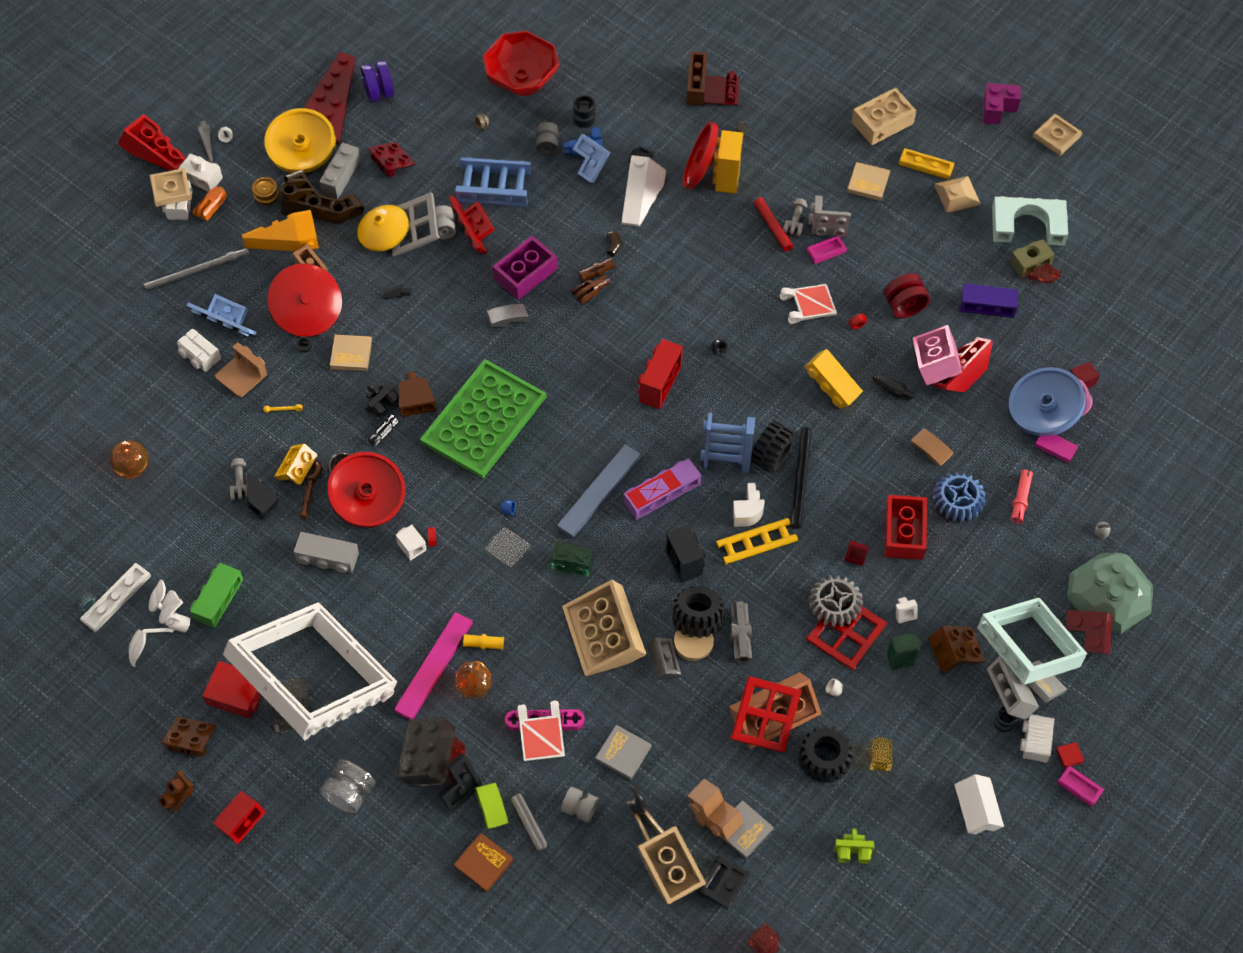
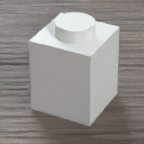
M413 525L402 528L396 534L398 546L410 561L426 551L425 541Z

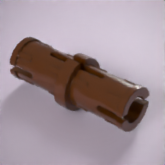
M611 257L598 264L593 263L591 267L578 272L580 280L584 282L595 276L599 277L602 273L614 269L615 263Z

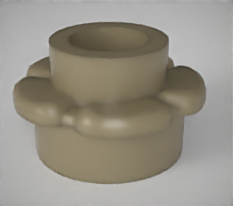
M478 113L474 117V124L477 129L485 130L488 127L489 119L483 113Z

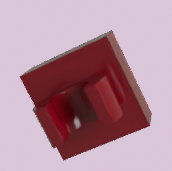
M850 540L844 560L863 566L869 546Z

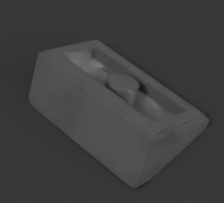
M654 638L648 644L656 678L665 679L681 675L672 639Z

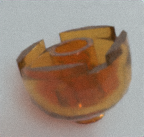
M131 439L122 440L112 448L110 464L114 473L122 475L123 478H135L144 472L146 466L148 467L149 455L140 442Z

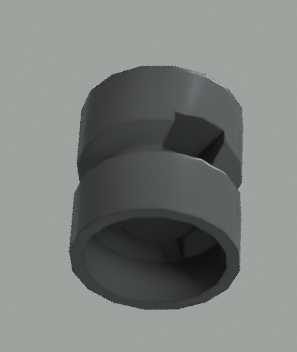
M544 122L536 127L535 148L539 154L550 156L558 151V127L554 123Z

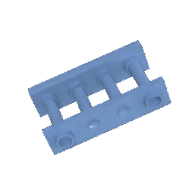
M460 157L461 171H465L463 186H456V199L459 202L527 207V190H523L524 176H531V162ZM472 172L482 173L481 187H470ZM489 173L500 174L498 188H488ZM507 174L517 175L516 190L505 189Z
M708 413V420H704L703 432H706L705 450H701L700 461H704L703 469H707L708 460L738 463V465H742V473H749L755 418L747 417V424H743V426L712 423V413ZM711 431L740 433V434H742V435H741V436H738V435L718 434V433H711ZM710 440H711V441H720V442L740 443V446H739V445L710 443ZM709 450L739 453V455L712 453Z

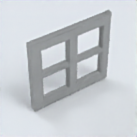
M432 192L397 206L403 211L409 210L410 222L408 230H411L412 242L401 247L399 244L393 247L392 256H398L439 239L434 195ZM427 202L428 215L415 220L414 207ZM429 222L430 235L417 240L416 227Z

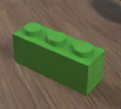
M219 562L218 566L211 571L207 584L202 586L197 601L195 600L191 605L190 612L193 620L215 629L243 581L240 570Z

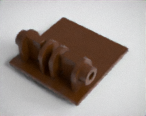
M177 716L161 744H164V747L169 751L183 753L185 749L186 755L190 753V755L200 758L206 754V748L204 747L216 725Z

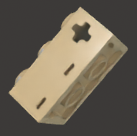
M894 88L855 108L851 123L871 145H874L914 124L916 109L899 93L897 88Z

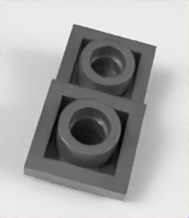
M524 304L505 305L486 312L491 327H508L509 322H527L529 317Z

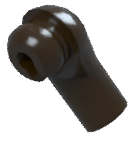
M611 231L606 236L608 241L611 242L607 254L614 257L622 243L619 234L616 231Z

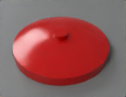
M709 121L700 132L684 170L683 188L692 190L702 179L708 167L712 166L718 139V124Z
M295 264L285 268L274 278L268 290L267 305L273 321L283 331L297 337H314L324 333L335 323L341 311L342 296L337 282L326 270L312 264Z
M358 452L343 458L334 467L328 480L327 495L333 511L343 521L360 528H374L389 522L399 512L405 498V482L400 470L390 459L373 452Z

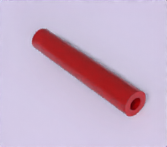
M762 197L757 198L754 201V205L785 252L791 250L793 244Z

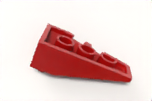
M144 114L123 130L118 143L130 154L170 171L178 170L186 160L182 153L171 145V140L168 136L165 137L162 134L159 125Z

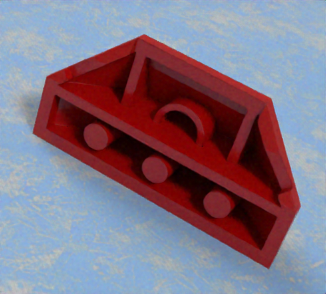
M977 337L973 342L959 348L957 352L962 373L940 380L938 383L933 384V387L966 392L987 370L993 344L992 340Z

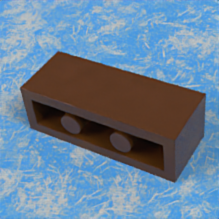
M690 51L687 105L704 106L707 52Z

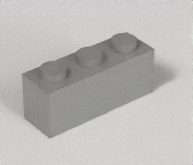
M345 143L341 144L319 181L322 195L339 199L360 163L358 147Z
M300 532L294 549L295 559L300 564H312L321 569H335L340 573H353L359 555L358 546L355 543Z
M1001 656L987 668L1007 713L1026 720L1039 707L1028 684L1023 685Z

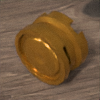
M262 177L257 179L252 185L254 199L260 205L267 206L277 201L279 192L277 184L273 179Z

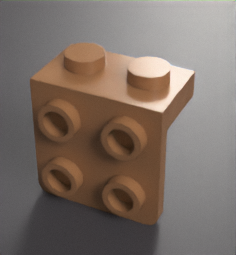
M237 342L232 347L235 358L224 366L215 377L217 381L237 397H243L267 376L264 360L260 356L256 357L247 346L243 347Z

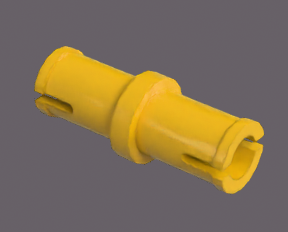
M464 634L463 647H478L481 650H485V648L503 650L504 637L486 636V634H482V636Z

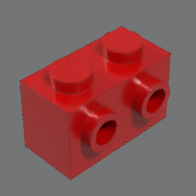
M241 791L213 824L238 845L266 811L255 800Z

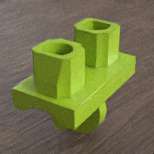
M852 828L851 834H843V840L836 839L834 845V852L837 853L838 862L842 863L850 862V853L858 854V863L868 864L874 850V841H865V835H857L856 828Z

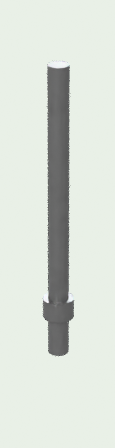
M248 248L236 252L231 251L226 253L225 256L145 283L144 286L147 291L227 262L233 263L237 261L236 259L250 255Z

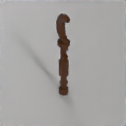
M316 460L312 464L314 472L306 478L308 487H305L304 505L300 512L301 519H307L308 517L307 511L312 498L313 483L316 482V478L322 472V465Z

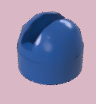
M504 500L501 502V512L505 515H514L515 501Z

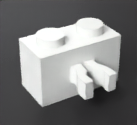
M192 154L178 168H185L188 181L208 192L216 187L223 178L220 167L217 164L210 163L202 157Z

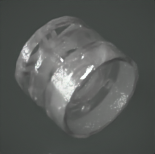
M339 760L335 765L336 768L331 771L334 779L327 778L319 792L324 799L338 809L349 814H356L364 802L360 795H369V789H372L376 783L372 776L359 766L346 760Z

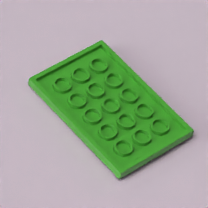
M484 359L421 437L420 443L483 479L546 399L547 393Z

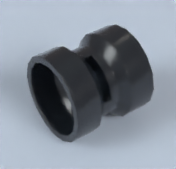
M1002 706L997 711L994 726L1001 732H1009L1013 729L1017 717L1008 714L1005 706Z

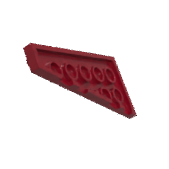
M339 52L304 106V109L317 111L329 120L335 133V144L340 145L343 122L349 100L348 95L351 89V79L356 62L355 56Z

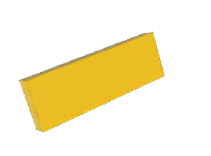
M904 148L899 160V165L948 180L954 167L953 162Z

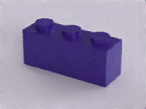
M963 283L960 312L1015 317L1018 307V290Z

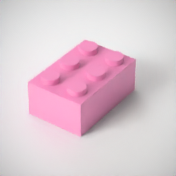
M948 325L913 337L918 366L926 385L935 384L940 380L962 373L956 344Z

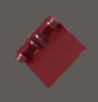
M729 71L726 77L706 76L704 103L738 105L740 78H737L735 71Z
M396 142L368 147L370 158L383 170L387 177H394L396 174L395 170L398 168L415 165V162Z

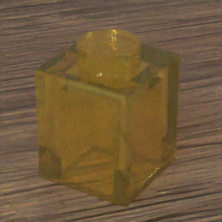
M884 737L871 739L869 746V770L890 771L893 764L892 740H887Z

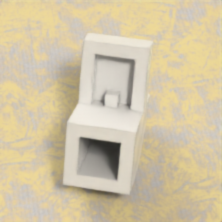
M755 483L747 484V500L733 501L734 527L754 525L763 515L765 500H760V492L756 490Z

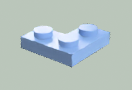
M581 134L573 150L586 159L577 174L590 183H594L610 152L586 135Z

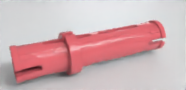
M1022 470L1020 473L1016 498L1012 503L1013 512L1010 520L1014 523L1016 518L1015 524L1023 523L1024 512L1028 507L1027 498L1033 477L1031 471L1027 475L1028 470Z

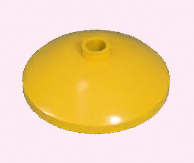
M382 205L376 207L361 219L357 229L358 239L368 250H389L398 245L406 236L409 229V219L406 213L397 206Z

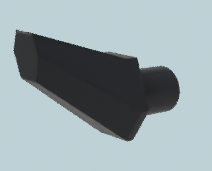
M400 284L385 291L383 299L402 297V295L411 296L412 289L405 288L403 284Z

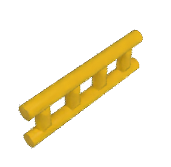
M789 518L717 540V548L724 547L728 556L723 557L724 564L726 565L798 541L797 535H789L786 526L791 525ZM778 529L782 538L771 541L768 532ZM760 535L764 544L753 547L750 538ZM743 541L746 550L735 553L732 544Z

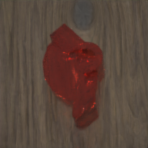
M1046 263L1041 268L1033 269L1029 280L1037 278L1041 282L1052 283L1059 279L1062 271Z

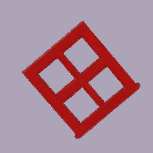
M861 607V613L857 614V619L852 620L847 627L845 625L840 627L839 623L832 627L842 633L832 647L818 638L827 626L824 624V619L819 621L809 636H806V640L851 670H856V666L887 626V622L866 608ZM861 617L876 625L867 639L852 630ZM846 637L861 646L852 659L837 651Z
M748 676L730 739L782 753L786 752V744L802 690ZM754 686L770 690L765 709L749 706ZM775 692L791 696L786 715L770 711ZM746 714L762 718L757 737L741 733ZM768 720L783 723L778 743L762 739Z

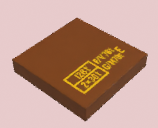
M481 833L455 862L454 867L487 892L514 861V858Z

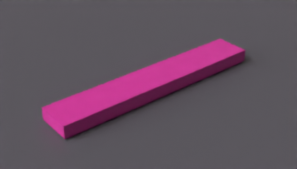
M456 612L454 613L395 707V713L413 721L464 639V634H467L472 626V620Z

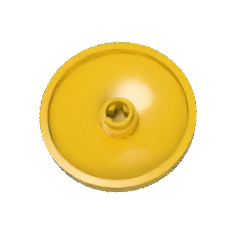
M304 108L292 109L280 114L271 122L265 134V148L270 160L280 169L291 173L300 169L304 173L318 169L329 160L336 143L335 133L329 120L317 111Z

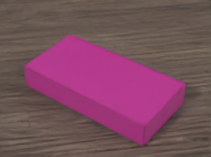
M838 235L809 246L806 251L813 263L817 264L845 253L847 248Z
M1057 435L1039 436L1035 443V447L1067 463L1070 462L1078 448L1077 445Z
M1068 766L1057 782L1058 785L1090 807H1093L1104 791L1103 788L1071 766Z

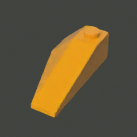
M311 210L292 213L287 216L288 219L281 222L276 220L269 227H259L242 234L245 248L297 251L309 245L312 250L318 249L319 246Z

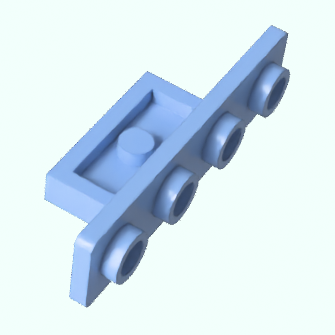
M214 294L208 311L189 302L187 304L188 307L192 308L191 312L200 316L202 313L208 315L207 319L216 323L218 320L223 321V326L232 330L233 327L239 328L238 332L249 336L250 333L253 335L257 333L242 326L249 308Z

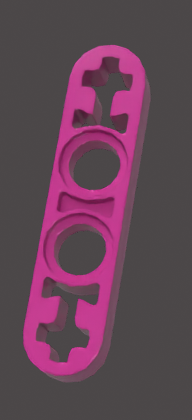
M518 710L510 711L505 716V724L510 731H520ZM527 710V719L533 716L539 718L552 716L551 710ZM560 710L562 731L579 730L584 726L585 717L580 710ZM564 716H567V724H564ZM574 716L578 717V723L576 724L573 723ZM513 717L517 719L515 725L512 724Z

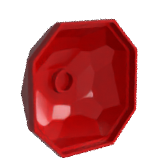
M528 31L502 34L483 55L489 82L520 96L532 95L539 91L552 78L559 67L555 45Z

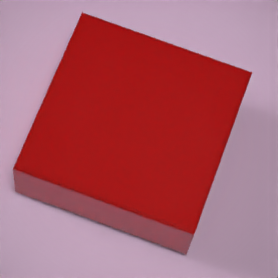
M1076 742L1057 747L1056 752L1063 768L1084 762Z

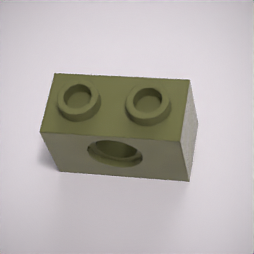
M1041 239L1037 242H1031L1028 246L1014 250L1010 264L1018 275L1023 278L1052 265L1055 254L1044 239Z

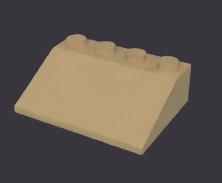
M610 580L562 606L585 676L630 664L647 655L623 586L614 580Z

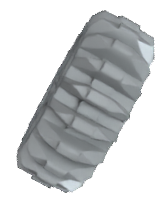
M830 575L828 581L822 578L821 583L816 582L815 588L811 589V595L809 596V601L811 602L809 607L812 609L813 616L818 615V622L824 619L825 625L828 622L832 623V627L836 623H839L840 627H842L844 622L849 625L851 619H857V614L861 613L863 601L862 593H859V586L854 587L853 581L848 583L847 577L840 580L839 575L836 579H833ZM830 591L829 595L824 596V598H821L823 594ZM847 604H851V606L848 609L842 611L843 607H846Z

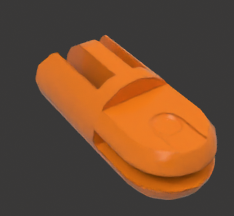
M222 187L212 188L194 208L193 215L208 221L227 197L225 190Z

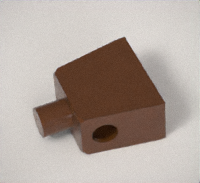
M415 372L407 373L405 375L406 380L399 382V409L401 417L436 411L435 399L426 378H417Z

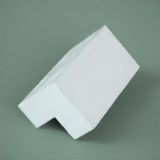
M975 774L955 784L968 833L978 834L984 830L995 831L1004 827L990 778Z

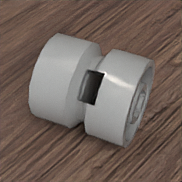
M445 205L435 207L439 239L443 240L453 237L456 233L453 209Z
M571 786L564 798L561 812L571 816L576 814L578 819L589 823L596 810L599 798L589 793L583 795L582 790Z

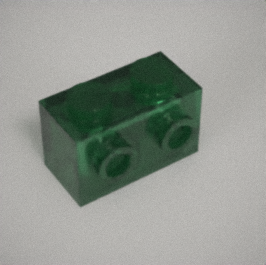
M555 541L551 555V569L590 576L594 561V549Z

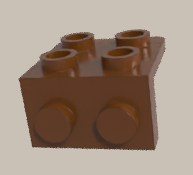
M942 626L928 637L942 673H948L960 663H982L985 660L975 633L969 626Z

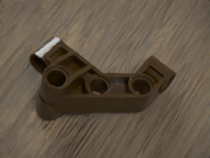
M301 169L284 176L285 183L281 185L280 211L285 216L311 210L313 218L339 224L364 212L363 204L354 193L339 199L319 195Z

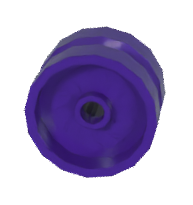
M385 60L375 62V72L371 64L361 65L364 89L371 103L380 100V91L385 99L394 97V88Z

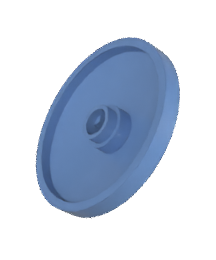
M1055 367L1040 368L1026 374L1015 384L1009 397V410L1016 425L1023 431L1036 436H1052L1068 430L1080 419L1086 404L1085 392L1079 379L1069 371Z

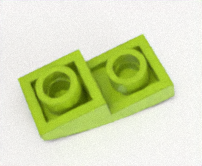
M496 783L475 788L486 828L489 829L508 824Z

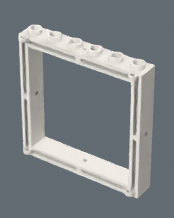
M319 602L228 640L223 653L227 660L298 732L303 740H307L311 734H316L324 727L328 728L339 720H345L355 712L359 713L370 705L374 706L380 700L385 702L393 695L397 683ZM313 626L370 685L309 713L251 651Z

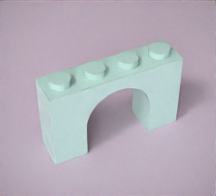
M995 197L992 206L993 242L1011 243L1014 235V219L1022 215H1031L1039 218L1044 223L1047 245L1065 246L1068 237L1066 200Z

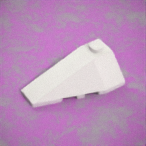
M631 156L622 225L639 227L647 215L650 206L655 202L659 191L664 187L666 170L649 157Z

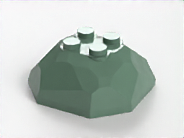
M1117 552L1100 553L1069 574L1067 601L1076 611L1107 612L1111 614V633L1122 634L1151 614L1153 585L1135 562L1126 554Z

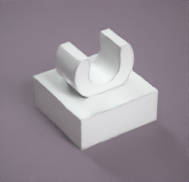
M906 597L899 598V604H896V620L898 623L917 619V603L915 599L908 601Z

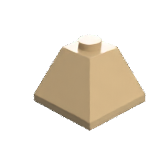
M968 176L935 184V188L947 213L980 205V201Z

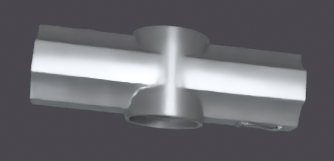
M735 602L730 607L732 621L730 625L731 642H733L734 662L743 664L752 661L751 623H749L748 604Z

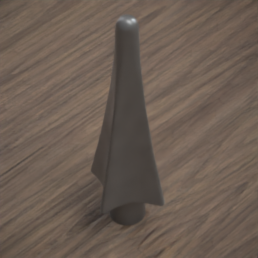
M206 121L199 122L200 126H197L205 146L209 162L213 163L211 130Z

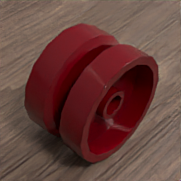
M908 273L895 278L885 287L883 293L890 304L894 316L897 318H908L920 313L928 306L931 300L920 276L915 273Z

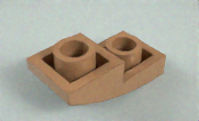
M925 428L911 440L913 446L926 453L927 458L939 466L944 464L954 454L948 446Z

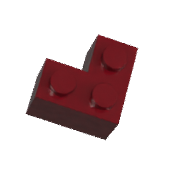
M1067 610L1066 629L1072 633H1086L1085 652L1089 654L1110 655L1112 615L1107 612Z

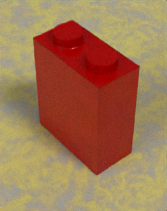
M218 661L202 697L206 705L251 719L253 712L256 713L258 710L261 694L234 665Z

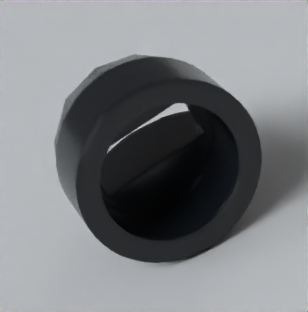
M302 336L298 338L296 346L299 351L308 352L312 347V343L308 337Z
M715 339L711 344L712 350L718 355L725 353L728 347L727 343L722 339Z

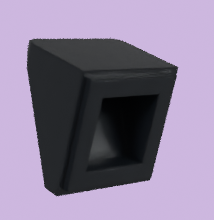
M639 146L631 151L629 162H631L632 155L652 159L654 153Z

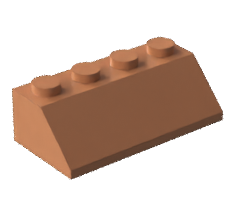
M799 672L777 683L802 690L791 729L821 715L811 681L808 677ZM764 689L753 694L749 706L765 709L770 690ZM775 692L770 711L786 715L791 696ZM741 701L729 706L734 722L736 721ZM746 714L741 733L757 737L762 718ZM768 720L762 739L770 740L779 736L783 723ZM747 744L750 749L756 747L755 745Z

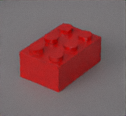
M662 339L659 345L656 344L653 350L654 356L652 360L649 359L647 361L646 371L640 375L638 384H640L638 389L640 403L659 410L661 409L682 367L683 346Z
M888 495L885 505L884 557L923 560L926 552L927 498Z

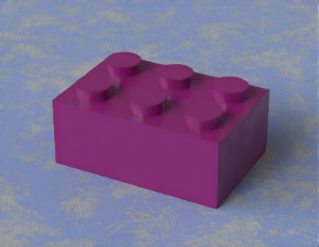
M532 235L492 266L493 279L519 300L558 269L557 256Z

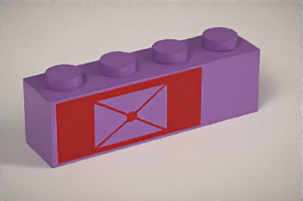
M689 458L685 461H679L674 467L662 470L654 478H648L641 485L628 489L624 493V504L635 520H638L701 485V474Z

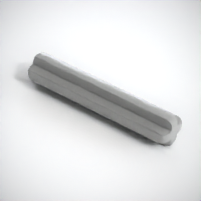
M521 794L513 796L511 798L512 803L538 851L545 849L547 842Z

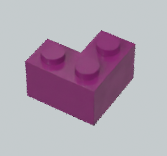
M986 83L983 94L982 123L1000 124L1003 111L1017 113L1021 100V86Z

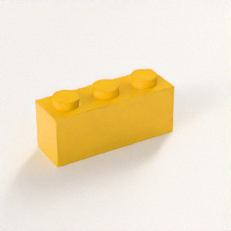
M827 349L819 352L805 366L810 377L818 382L821 390L827 393L832 399L833 404L840 409L849 406L863 392Z

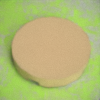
M682 631L675 633L674 647L680 657L686 660L699 661L709 656L713 649L714 638L712 634H710V637L691 638L689 635L681 634Z

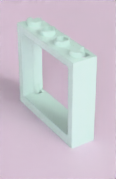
M1040 598L985 613L982 615L977 627L1023 685L1079 668L1087 655L1085 650ZM1033 617L1066 657L1033 666L1001 626Z

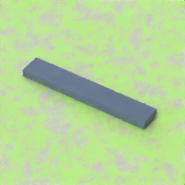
M625 444L559 522L557 529L574 538L639 460L641 454Z

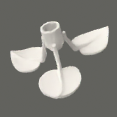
M159 580L153 590L148 606L151 612H155L157 607L161 609L159 622L161 624L166 622L169 628L137 630L129 645V660L134 667H136L135 662L145 646L147 633H173L174 630L185 633L189 628L190 618L174 613L183 603L182 600L172 590L165 596L163 580Z

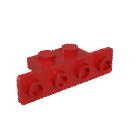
M451 195L448 197L451 201L450 207L458 214L457 219L460 224L465 226L464 232L469 239H472L473 248L477 252L480 251L486 255L488 252L481 240L495 229L481 204L475 202L464 211L460 202Z

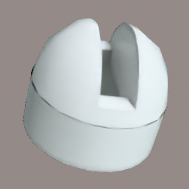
M223 127L218 132V137L222 142H229L232 139V131L228 127ZM224 131L227 132L228 137H225Z
M833 678L828 682L825 691L832 696H839L842 693L843 685L840 681Z

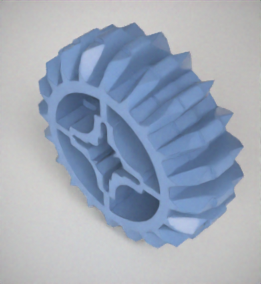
M956 472L952 476L949 473L947 477H942L940 482L936 483V488L933 491V502H935V509H940V514H946V519L953 517L952 519L955 521L959 518L962 523L964 518L969 521L972 516L976 517L978 512L982 511L985 504V492L983 491V485H978V480H972V475L966 477L964 472L960 476Z

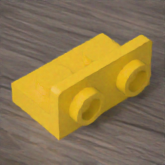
M305 444L291 446L274 477L279 481L291 479L295 484L301 485L317 454Z

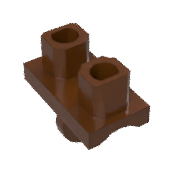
M177 771L173 779L168 781L166 791L160 795L157 800L163 809L170 807L173 812L179 811L186 797L192 795L194 791L193 783L184 777L182 771Z

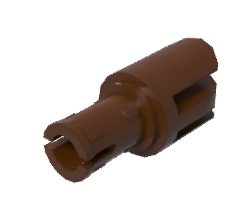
M604 274L594 281L587 280L570 292L572 295H575V299L582 305L596 297L600 289L610 285L609 278L604 280L607 277Z

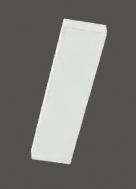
M135 563L80 618L81 622L96 633L151 577V574Z

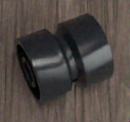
M580 95L573 101V121L581 128L592 126L596 119L595 100L589 95Z

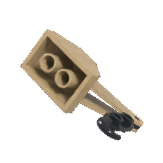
M630 785L634 797L630 798L631 800L627 802V805L646 840L637 848L654 885L665 902L670 904L705 885L706 882L677 827L674 826L663 831L645 810L648 806L638 789L634 785ZM638 814L642 815L656 836L652 839L649 838Z

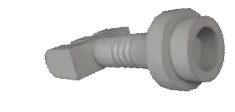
M798 198L793 203L795 212L792 221L786 220L783 230L787 233L789 227L791 228L790 234L794 235L795 229H797V236H801L803 224L799 223L802 211L806 210L807 204L806 200Z
M235 458L232 460L231 469L235 470L236 486H230V498L235 500V493H238L240 500L243 499V492H246V485L243 482V469L246 468V462L242 458Z

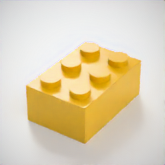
M722 130L721 137L717 139L713 170V184H716L715 191L736 194L743 133Z

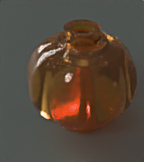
M479 661L463 663L455 674L457 690L469 699L485 696L492 686L491 671Z

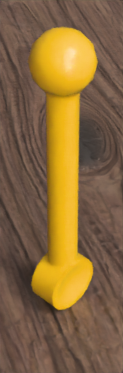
M296 404L295 406L286 407L264 406L263 411L265 413L280 410L302 411V405Z

